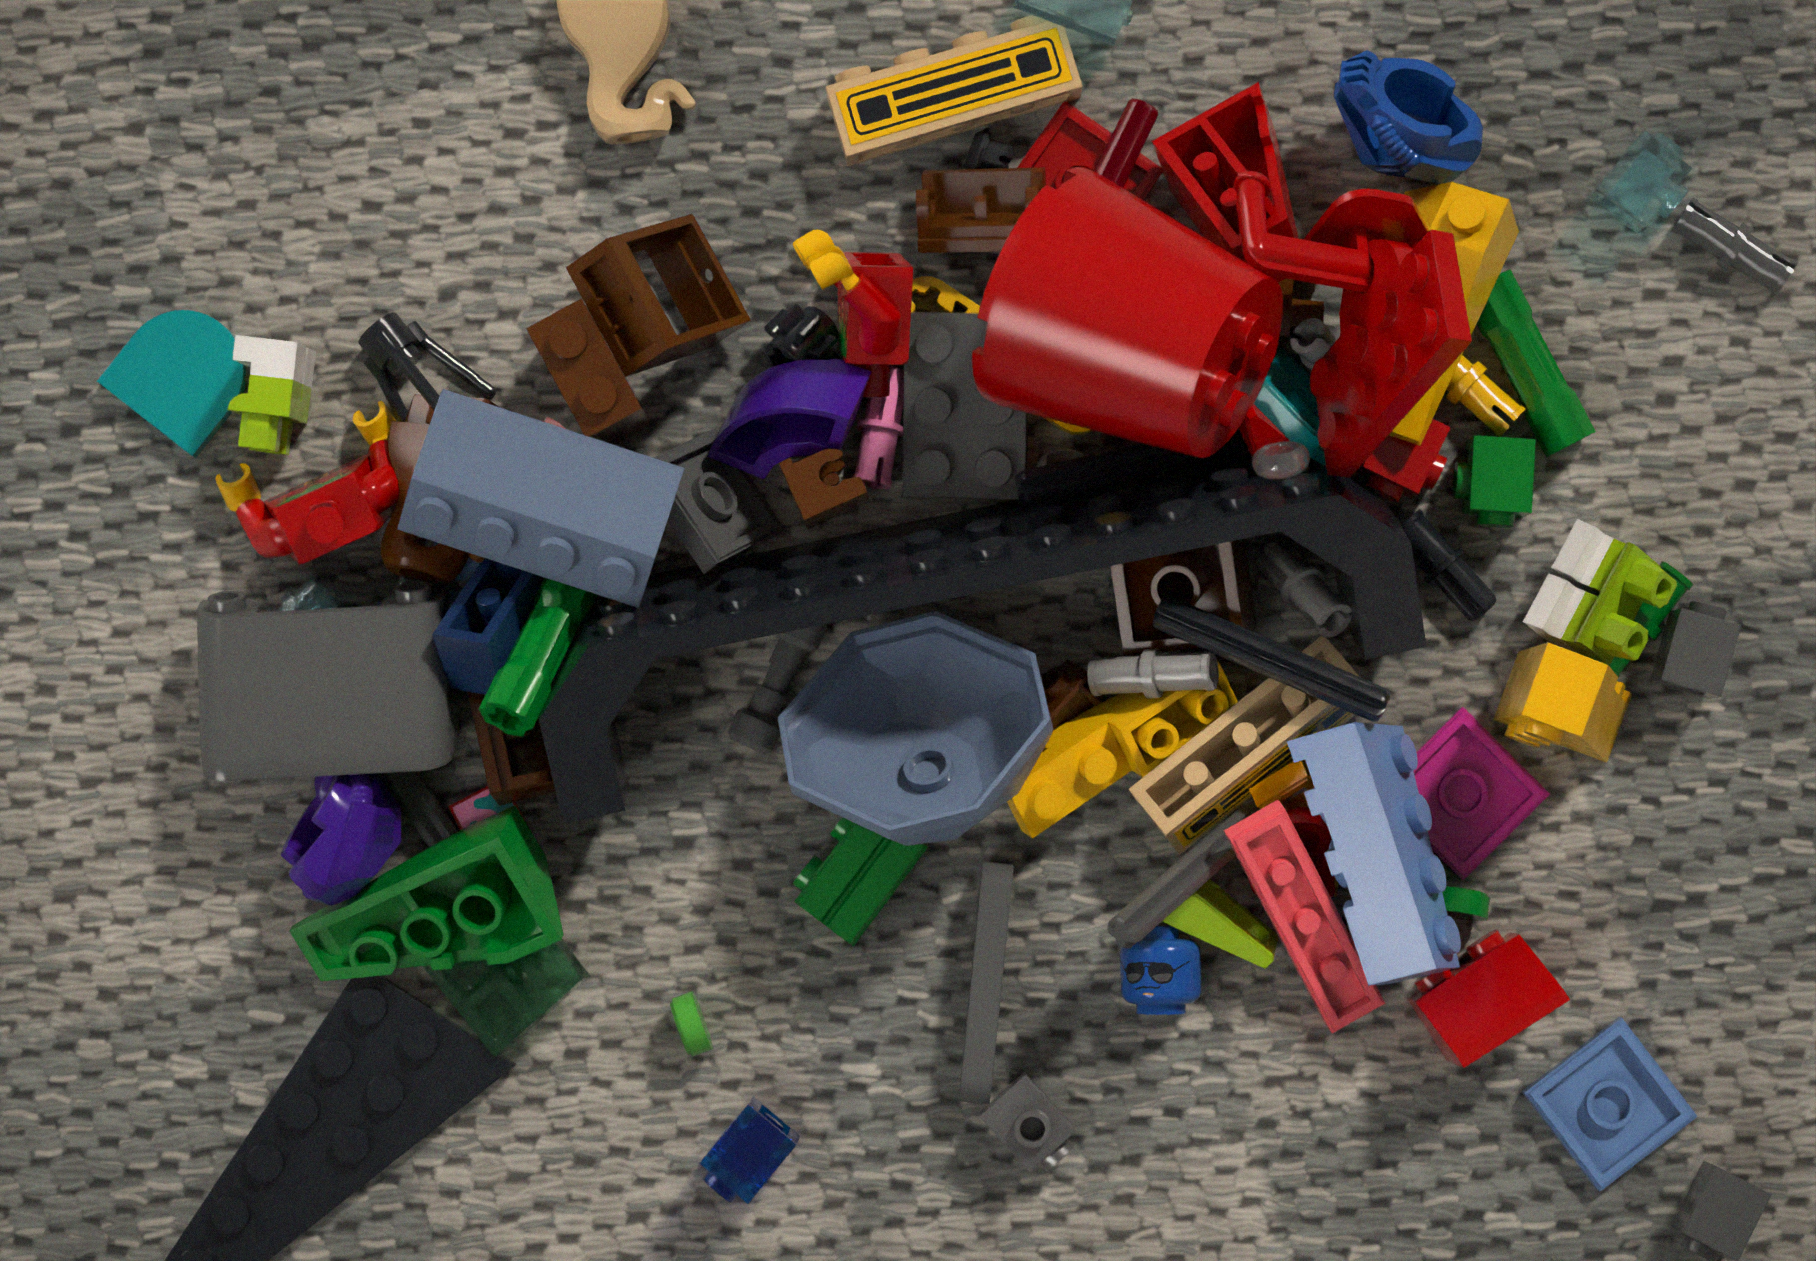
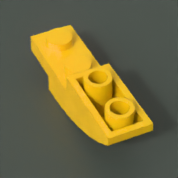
M1218 662V684L1213 691H1207L1206 689L1164 691L1160 698H1147L1143 692L1120 693L1053 730L1021 790L1007 801L1021 831L1033 839L1129 772L1133 771L1143 778L1234 706L1238 701L1220 663Z

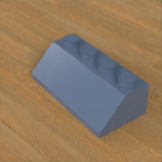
M442 389L410 481L397 530L639 608L684 468Z

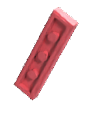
M1279 800L1223 830L1330 1032L1334 1033L1384 1005L1385 1001L1377 986H1368L1354 941L1290 817Z

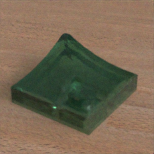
M563 938L554 944L506 964L488 965L487 960L454 963L452 969L432 971L431 965L423 966L494 1057L504 1053L590 977Z

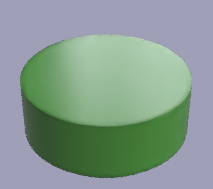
M691 991L672 998V1002H670L671 1011L688 1055L691 1054L693 1057L712 1050V1040L694 992Z

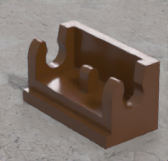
M1045 167L924 170L921 175L922 189H916L918 253L1001 252L1010 232L1024 210L1046 185Z
M825 449L795 463H792L791 458L779 462L807 529H811L869 503L868 493L861 477L844 479L839 483V476L836 473L845 467V463L839 460L843 457L841 450Z
M467 691L489 792L497 804L501 806L556 792L539 717L533 729L527 730L524 737L505 734L496 726L485 722L478 710L485 694Z

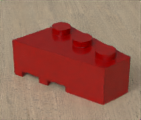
M1259 82L1151 141L1171 193L1206 239L1246 262L1242 251L1237 215V192L1234 190L1233 185L1236 176L1246 171L1261 173L1270 181L1271 190L1269 195L1265 197L1269 233L1298 239L1277 136ZM1269 276L1272 279L1276 280L1278 283L1286 279L1275 276Z

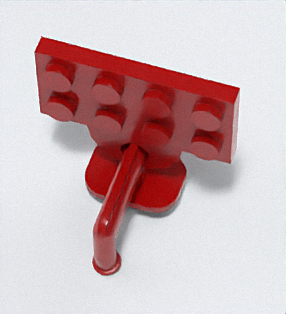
M1255 171L1242 172L1236 176L1233 185L1234 190L1237 192V215L1242 251L1246 262L1269 276L1343 289L1339 312L1340 337L1324 356L1315 362L1310 376V389L1312 394L1316 396L1320 422L1318 442L1324 448L1327 475L1350 478L1472 342L1453 233L1429 230L1410 196L1369 188L1353 190L1339 196L1304 239L1270 234L1265 210V197L1269 195L1271 190L1270 181L1266 176Z

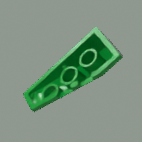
M515 805L459 830L373 879L356 896L322 908L294 924L289 930L320 981L391 975L394 969L431 965L432 971L452 969L454 963L487 960L488 965L506 964L562 940L564 935L546 855Z

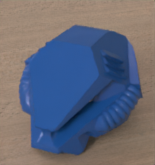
M1368 50L1349 58L1347 61L1341 62L1339 82L1335 83L1334 99L1362 165L1374 172L1436 184L1453 182L1480 155L1483 137L1481 120L1468 105L1453 94L1456 81L1445 71L1429 62L1410 58H1383L1380 61L1374 53Z

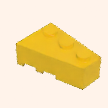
M1547 642L1518 651L1493 720L1508 725L1504 735L1520 743L1540 748V745L1550 747L1551 743L1561 745L1607 763L1632 693L1624 690L1626 686L1624 683L1617 681L1618 676L1609 665Z

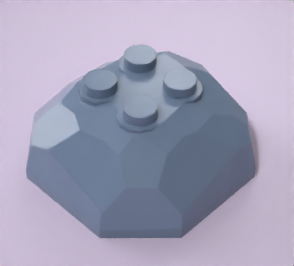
M937 611L851 632L778 717L788 782L792 794L905 846L955 840L1017 795L1053 733L1052 721L1035 653Z

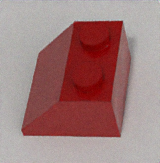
M1498 929L1466 948L1471 958L1460 964L1459 968L1422 976L1414 981L1419 991L1407 999L1448 1062L1465 1068L1570 1001L1564 989L1520 934L1510 932L1502 937Z

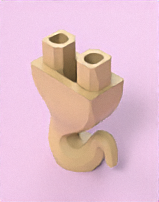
M556 0L560 23L566 38L584 57L589 66L587 108L591 124L605 143L628 144L666 136L669 134L672 125L670 107L672 102L675 101L685 110H692L696 107V102L688 90L681 83L673 79H662L653 83L644 96L642 108L630 109L623 105V101L629 91L656 61L666 43L670 30V13L667 0Z

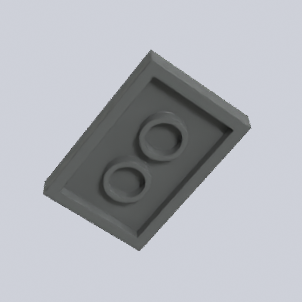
M911 312L908 364H904L903 497L1019 499L1015 486V476L1027 469L1028 413L992 403L979 393L973 376L972 351L979 346L984 348L988 322L978 319V313Z

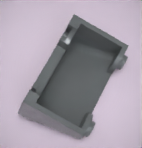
M410 581L395 586V593L387 596L381 606L259 612L258 603L246 599L245 593L241 591L217 592L208 596V600H202L197 608L200 752L203 776L217 781L423 771L448 764L453 758L461 730L458 689H452L449 686L432 634L450 608L449 588H432V584L429 582Z

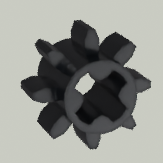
M795 304L788 311L782 309L764 327V330L773 338L765 347V356L772 367L800 360L840 359L836 352L831 349L838 342V329L832 319L816 307L808 306L802 310L798 304Z

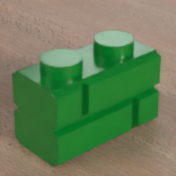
M842 817L829 834L839 841L825 861L814 854L792 884L801 890V893L794 902L854 947L928 846L924 843L905 846Z

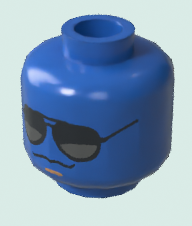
M1156 926L1131 948L1121 947L1120 976L1123 999L1131 1004H1136V1014H1185L1186 1004L1195 1002L1201 995L1200 946L1193 940L1179 938V930L1172 926Z

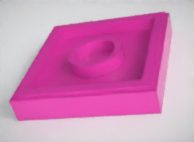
M1460 707L1416 751L1418 764L1417 768L1413 771L1418 792L1426 799L1432 816V827L1428 831L1432 851L1461 881L1550 795L1464 707Z

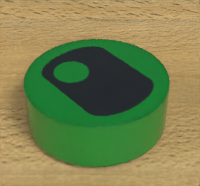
M1446 886L1445 891L1442 893L1448 916L1453 919L1466 921H1487L1490 898L1486 893Z

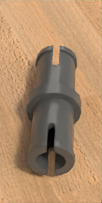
M1694 197L1672 229L1673 233L1680 234L1719 258L1716 262L1718 266L1725 270L1732 266L1771 290V293L1774 295L1779 293L1798 263L1797 260L1790 259L1751 235L1752 227L1745 223H1742L1740 227L1736 226L1700 204Z

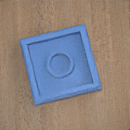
M1621 1017L1615 1019L1521 1091L1599 1192L1698 1117Z

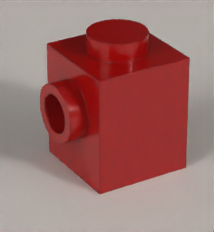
M1432 419L1420 446L1388 435L1357 470V473L1369 478L1365 487L1373 493L1393 502H1399L1402 495L1412 499L1419 494L1422 487L1432 491L1447 462V458L1438 453L1451 427Z

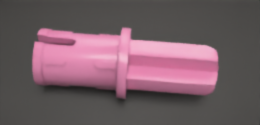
M891 366L890 395L887 397H868L865 417L857 421L856 428L862 431L855 474L852 478L861 477L863 484L865 485V481L869 482L868 488L872 489L891 488V476L898 437H903V426L900 425L904 404V370L896 366Z

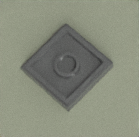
M716 428L653 457L684 468L668 522L704 574L770 540L784 529L746 472L707 457L718 434Z

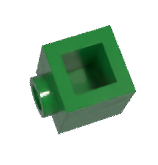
M1474 435L1466 441L1465 462L1455 463L1452 480L1453 499H1462V514L1477 515L1478 526L1511 528L1514 527L1515 517L1523 518L1532 513L1536 439Z

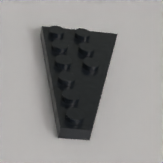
M385 976L351 978L164 1261H269L517 1064Z

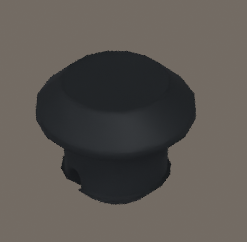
M985 128L975 133L963 168H1009L1007 164L1000 161L1010 163L1014 150L1011 145L991 139L992 132H989V128Z

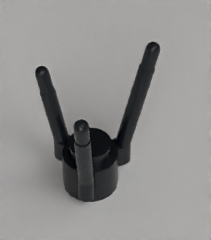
M395 312L387 314L373 323L361 335L358 344L369 356L364 365L377 379L398 422H405L408 410L388 372L393 377L405 374L434 411L440 396L415 366L422 357V353L418 349L419 346L485 396L492 398L496 395L495 387L431 339L416 321L406 325Z

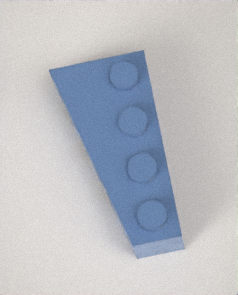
M1353 722L1287 741L1294 763L1302 760L1306 761L1314 788L1304 792L1311 815L1316 816L1320 814L1328 826L1332 838L1329 850L1324 853L1331 875L1335 876L1337 882L1342 887L1349 889L1352 898L1345 902L1343 911L1368 986L1394 984L1459 968L1457 953L1461 948L1460 934L1455 921L1447 914L1442 893L1446 889V875L1440 859L1433 855L1428 834L1432 827V816L1426 799L1418 792L1413 771L1417 768L1418 764L1417 753L1411 738L1404 733L1403 726Z

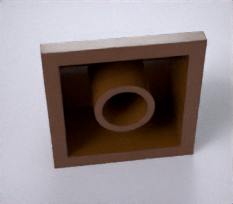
M1245 539L1110 566L1123 656L1142 654L1143 650L1159 648L1162 652L1199 648L1157 630L1152 625L1156 609L1165 596L1177 598L1251 631H1254L1257 626Z

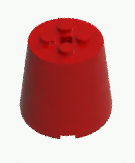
M1084 167L1070 168L1065 172L1064 184L1058 189L1045 185L1033 198L1010 232L996 260L977 316L978 319L988 322L984 348L979 346L972 351L974 381L982 397L1006 408L1186 455L1206 458L1221 449L1234 435L1262 388L1277 351L1283 319L1282 289L1276 280L1103 175Z

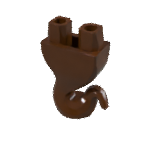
M414 394L405 422L391 421L388 449L391 464L399 482V498L380 544L381 558L386 568L400 577L414 581H425L431 584H448L453 582L460 574L469 557L477 563L483 562L485 558L441 543L433 547H424L428 539L397 530L410 481L434 410L421 394ZM473 398V399H476V400H479V401H482V402H485V403H488V404L497 406L496 404H494L493 402H491V401L488 400V399H485V398Z

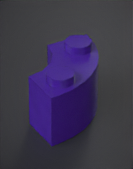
M841 359L793 361L771 367L759 373L741 389L735 398L707 457L765 479L774 465L790 457L811 456L825 449L841 450L858 414L872 371L850 365Z

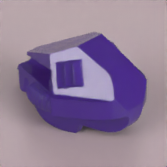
M377 773L315 776L316 796L305 808L281 851V856L292 865L289 870L290 878L302 889L305 898L332 906L356 896L379 872L401 843V808Z

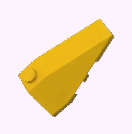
M1455 182L1405 191L1404 195L1410 196L1413 199L1429 230L1453 233L1470 333L1472 335L1519 233L1510 200ZM1463 352L1391 431L1390 436L1419 446L1421 445Z

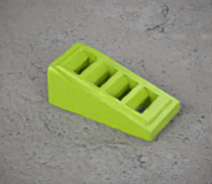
M1210 879L1162 921L1264 969L1274 961L1278 934Z

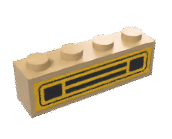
M1045 14L1027 16L1011 23V32L988 38L986 31L973 32L953 40V49L930 55L927 48L916 49L896 56L893 59L895 66L871 73L870 66H858L835 75L836 83L826 86V94L847 166L1063 103L1064 100L1068 102L1080 98L1083 86L1062 17L1047 21Z
M1319 637L1302 651L1307 655L1359 676L1326 637ZM1268 678L1130 787L1129 791L1180 855L1252 797L1250 788L1293 762L1287 741L1342 726L1355 714Z

